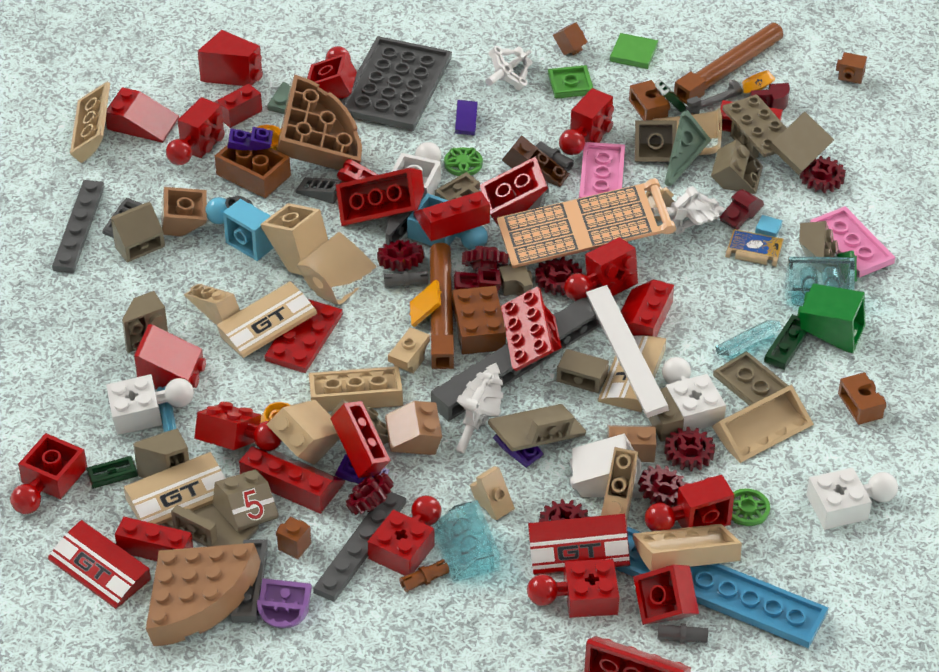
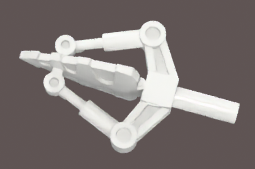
M499 46L493 47L488 54L492 58L495 71L494 74L485 80L486 84L491 86L500 79L513 85L517 90L524 88L527 85V69L532 65V60L527 56L532 51L529 49L524 53L523 49L519 46L514 50L509 48L501 49ZM510 54L518 56L509 63L505 62L503 56ZM522 61L524 68L521 70L520 76L513 72V68Z
M693 186L687 188L684 195L678 196L677 201L672 202L670 207H666L671 221L676 226V235L683 233L688 227L713 222L714 219H718L725 209L719 206L715 198L708 199L707 196L699 193ZM651 208L654 216H660L657 208Z
M497 363L486 367L487 370L483 373L479 372L472 382H468L467 388L462 395L458 396L457 402L466 410V416L463 421L465 429L456 448V451L460 453H465L474 429L478 430L482 424L485 425L489 416L499 417L501 413L500 405L504 393L501 392L503 381L499 377L501 373Z

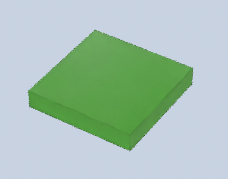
M620 33L610 55V62L648 69L657 49L658 40Z
M587 65L548 69L547 74L555 99L585 96L593 88Z

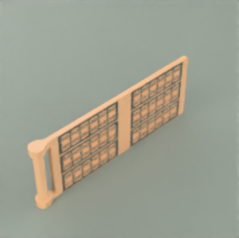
M653 178L643 184L498 217L497 222L512 268L593 250L619 237L627 242L661 233H674L676 226L669 217L659 190L660 184L658 179ZM645 191H650L653 195L663 222L660 226H657Z

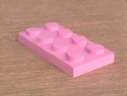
M585 142L579 198L622 188L624 144Z
M846 206L810 220V222L826 221L829 229L833 230L834 240L838 242V253L854 250V254L857 255V276L859 278L894 264L895 256Z

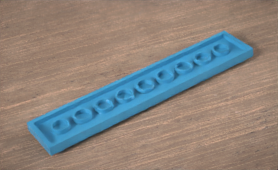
M627 527L631 566L615 567V570L632 577L650 572L640 557L633 541V534L642 532ZM722 564L690 567L698 604L808 649L828 614L829 607Z

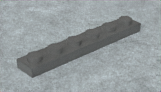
M83 180L52 265L53 271L75 272L105 187L104 182Z
M393 492L386 494L387 499L385 502L379 504L366 515L315 584L313 593L333 602L336 601L368 557V540L393 509L398 512L406 505L405 497Z

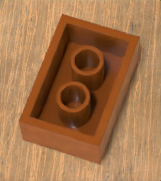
M226 145L215 155L216 175L263 198H267L291 176L290 157L272 148L237 150L227 148Z
M496 286L452 290L453 314L461 354L493 352L502 348L506 344V329Z

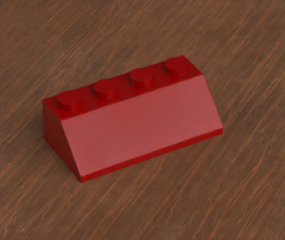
M406 168L336 184L341 226L418 210L424 194L422 170Z
M251 446L239 461L240 474L256 469L268 482L271 493L320 514L345 484V480L278 451H264L257 446Z
M594 636L586 642L584 672H691V667L681 662H674L656 654L640 651L632 646H625L610 639Z

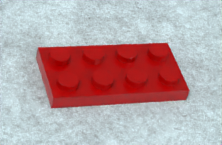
M308 299L316 309L317 314L276 338L265 354V361L306 373L342 317L343 309Z

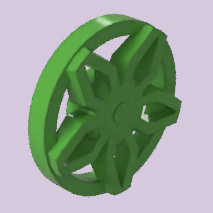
M473 147L451 148L444 157L445 169L456 176L466 172L474 175L481 170L483 165L481 154Z
M747 488L733 492L735 494L734 498L741 495L740 501L734 500L733 505H738L737 507L733 506V511L736 513L732 512L731 520L734 523L744 526H755L762 524L768 518L770 503L764 494ZM752 496H755L760 500H754ZM766 509L765 513L761 515L760 512Z

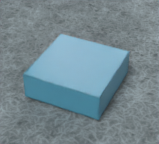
M762 215L756 226L755 233L777 237L782 226V220Z

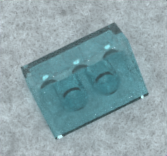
M788 257L784 286L786 305L803 306L805 293L810 291L813 283L854 290L855 258Z
M478 500L453 506L432 526L445 563L447 562L449 574L453 582L499 571L500 553Z

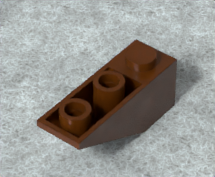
M521 135L502 161L509 167L514 168L536 156L545 181L561 187L570 173Z

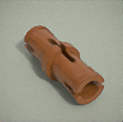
M441 559L432 565L419 567L414 573L399 578V581L404 591L408 592L423 584L428 585L432 580L448 574L450 571L447 562L445 563V560Z

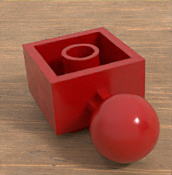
M335 46L328 50L324 61L310 66L307 79L319 84V88L327 93L331 92L338 99H344L351 95L357 71L351 62L348 50L341 46Z
M592 88L572 108L570 129L564 131L559 138L560 149L565 154L577 155L584 149L585 142L600 143L603 135L611 131L613 127L612 114L614 112L613 96Z
M200 97L178 119L179 139L171 141L166 148V157L172 164L184 165L190 161L192 155L202 158L212 150L218 141L224 138L222 105Z
M619 237L586 253L587 276L581 273L572 274L565 281L564 291L568 298L577 301L587 297L586 292L605 285L608 286L612 296L638 284L636 248Z
M220 402L218 405L208 406L207 409L197 412L194 439L231 450H237L255 442L256 446L261 450L272 451L277 449L282 443V440L266 425L269 421L260 423L261 414L254 413L251 408H237L230 402Z
M45 433L18 463L21 482L24 484L17 486L11 493L10 503L13 509L20 514L35 512L41 503V492L61 500L86 471L85 449Z
M722 474L678 487L677 506L670 507L665 503H655L646 510V526L651 531L670 530L676 520L681 528L722 524L724 527L731 525L735 494Z
M429 495L418 497L411 507L412 518L393 509L368 540V559L404 576L414 573L435 546L434 528L430 525L435 524L441 517L442 508L439 501Z
M614 559L567 561L564 565V582H556L552 577L545 574L536 575L527 585L528 598L536 605L546 606L551 604L557 596H566L569 618L618 615L620 597Z

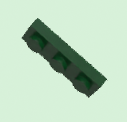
M791 315L766 353L765 363L785 370L808 335V332L801 329L800 319L796 315Z

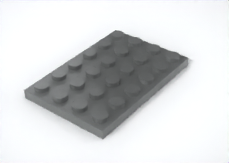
M377 36L356 74L351 95L342 99L341 102L353 118L414 131L452 58V51Z

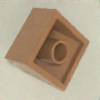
M164 187L161 209V228L164 235L184 236L206 224L207 190Z
M412 401L386 414L385 421L388 430L390 452L424 455L436 454L442 439V432L435 402Z
M607 425L608 438L625 434L633 449L638 452L641 462H655V426Z

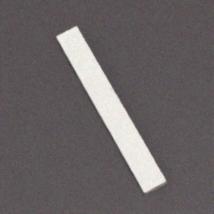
M605 285L586 292L587 298L646 417L649 418L669 411L668 404L608 286Z

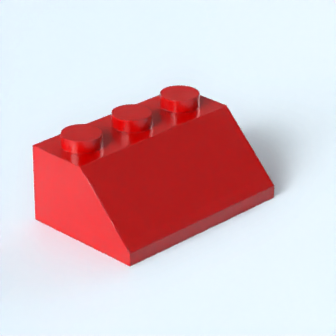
M478 191L414 211L413 215L430 241H434L490 223V203L484 194Z
M653 279L631 289L620 312L633 336L657 337L673 303V284Z

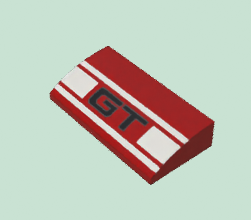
M625 513L528 523L534 575L564 572V565L567 561L614 559L615 567L631 566Z
M83 520L79 521L68 531L48 556L49 561L115 609L151 580L149 567Z

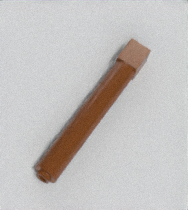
M772 22L698 72L693 73L690 71L675 81L674 93L685 104L692 97L697 96L701 98L705 95V90L783 38L782 27Z
M435 243L430 247V284L438 280L442 293L440 294L441 305L431 313V368L454 369L451 248L446 243Z

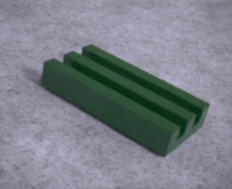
M659 79L655 83V87L679 112L686 111V106L680 98Z
M132 456L86 468L92 489L138 477ZM128 464L130 465V466H126V467H122V468L116 469L117 467L125 466V465H128ZM107 471V472H104V473H100V474H97V475H93V474H96V473H99V472Z

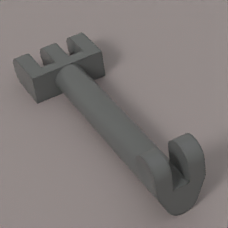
M730 80L728 91L704 100L697 96L687 100L686 110L691 115L699 114L700 109L743 93V89L736 80Z

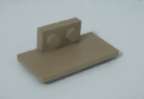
M758 95L723 105L722 110L732 120L730 136L734 140L737 139L755 158L759 157V152L763 157L776 154L769 145L787 128Z
M563 404L490 418L488 420V425L511 451L581 437L586 434L583 426Z
M213 503L195 511L176 505L171 510L172 520L163 523L171 528L192 532V539L207 547L243 544V540H249L259 529V525L236 531L213 506Z

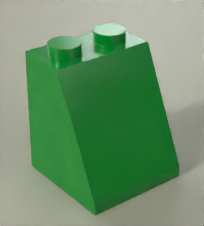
M813 283L810 291L805 293L803 306H800L798 309L797 318L800 319L801 329L843 351L854 353L866 325L865 292Z

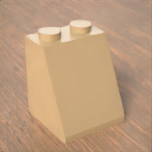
M288 203L260 224L285 267L291 273L302 275L297 264L328 241L320 209Z
M316 400L283 407L266 424L297 457L313 465L340 439L330 419L332 416Z

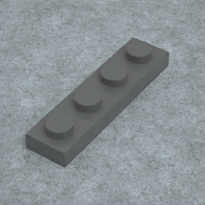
M267 539L243 540V544H255L261 563L253 586H249L244 594V600L231 613L232 623L257 622L259 612L257 600L260 598L269 547Z

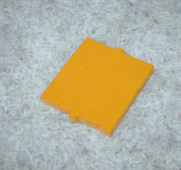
M438 280L433 281L410 301L409 315L411 316V325L413 327H416L441 305L440 294L442 291H440Z

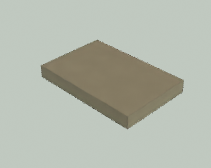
M804 111L769 147L799 175L834 139Z
M747 351L713 371V376L749 406L789 386Z

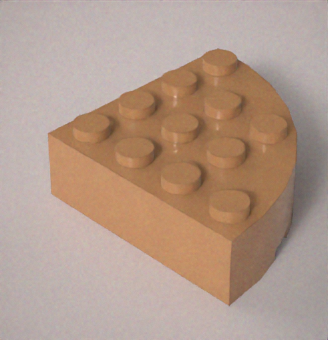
M294 74L276 151L290 158L336 170L343 168V164L347 159L360 164L362 155L361 138L359 139L357 125L348 109L331 92L327 93L319 88V84Z
M254 543L159 551L146 624V631L153 646L175 644L186 640V636L196 632L201 634L220 623L241 604L245 598V592L249 586H253L257 578L261 563Z

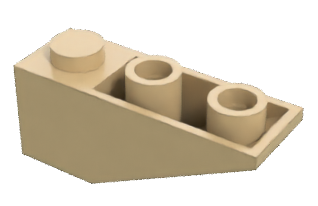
M197 284L184 294L189 301L216 325L240 311L234 294L224 290Z
M614 447L601 516L625 513L628 520L637 466V451Z

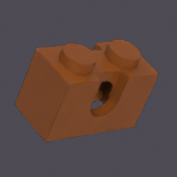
M652 80L630 85L629 101L643 120L668 117L670 103L655 87Z
M865 372L840 379L838 394L858 425L883 418L886 400L879 392L876 393L875 383L869 379Z

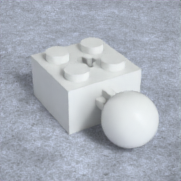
M424 142L417 147L415 156L401 153L391 172L406 168L422 170L424 184L422 198L427 193L434 195L441 181V150L432 142Z
M680 357L670 358L664 363L662 375L665 381L669 383L665 387L668 388L684 418L683 431H686L687 427H690L691 431H694L696 428L700 430L711 427L725 419L726 404L708 374L690 378L691 367L685 359Z
M151 374L106 384L117 435L163 425L159 404L168 402L173 407L181 408L187 406L194 396L192 385L182 378L171 380L166 385L165 390L157 392Z
M852 467L809 477L806 496L823 529L826 530L868 520L872 503L869 497L878 502H888L896 496L898 483L891 474L879 472L870 478L868 484L862 485Z

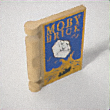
M733 229L725 257L730 258L732 252L736 253L735 259L763 265H767L768 260H773L772 266L776 267L784 239Z

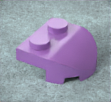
M263 578L257 607L264 622L276 628H290L301 623L308 614L312 585L310 583Z

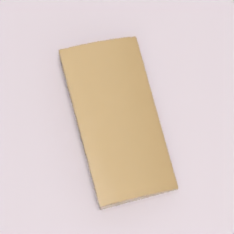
M791 384L726 417L712 427L725 448L741 463L814 424Z
M722 524L633 534V541L637 551L650 571L670 565H690V567L735 562L741 559L742 543Z

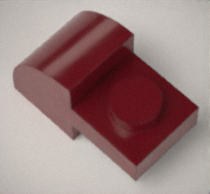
M789 83L769 84V88L766 90H752L750 96L758 95L768 107L785 110L788 105L790 85Z
M744 189L739 190L731 197V204L719 218L720 221L738 230L748 218L752 219L763 207L764 202Z
M478 267L477 273L455 271L453 277L454 290L496 286L498 293L501 287L500 269Z

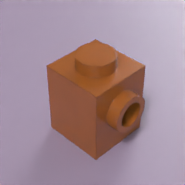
M577 22L564 27L552 35L564 55L579 53L583 50L581 46L588 42Z
M844 52L842 59H838L836 64V71H839L838 80L861 84L865 74L867 56Z
M290 516L284 524H280L276 531L278 550L296 559H299L311 545L310 526L302 520H297Z

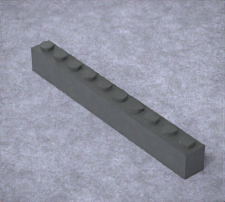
M588 298L579 299L560 312L553 314L556 319L561 349L518 371H514L512 369L508 343L503 345L499 350L487 355L478 363L471 365L465 371L453 376L449 381L435 387L431 391V402L437 404L438 413L449 422L465 412L464 407L457 402L458 396L462 395L467 388L468 382H472L479 372L483 373L487 370L486 367L497 363L501 373L499 377L503 381L501 388L601 326Z

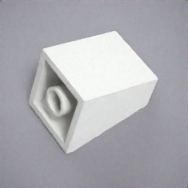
M625 434L572 448L570 466L573 476L570 477L572 488L577 490L581 497H605L614 447L635 451ZM639 457L637 458L632 498H643V492L638 491L640 485L637 484L642 474V462Z

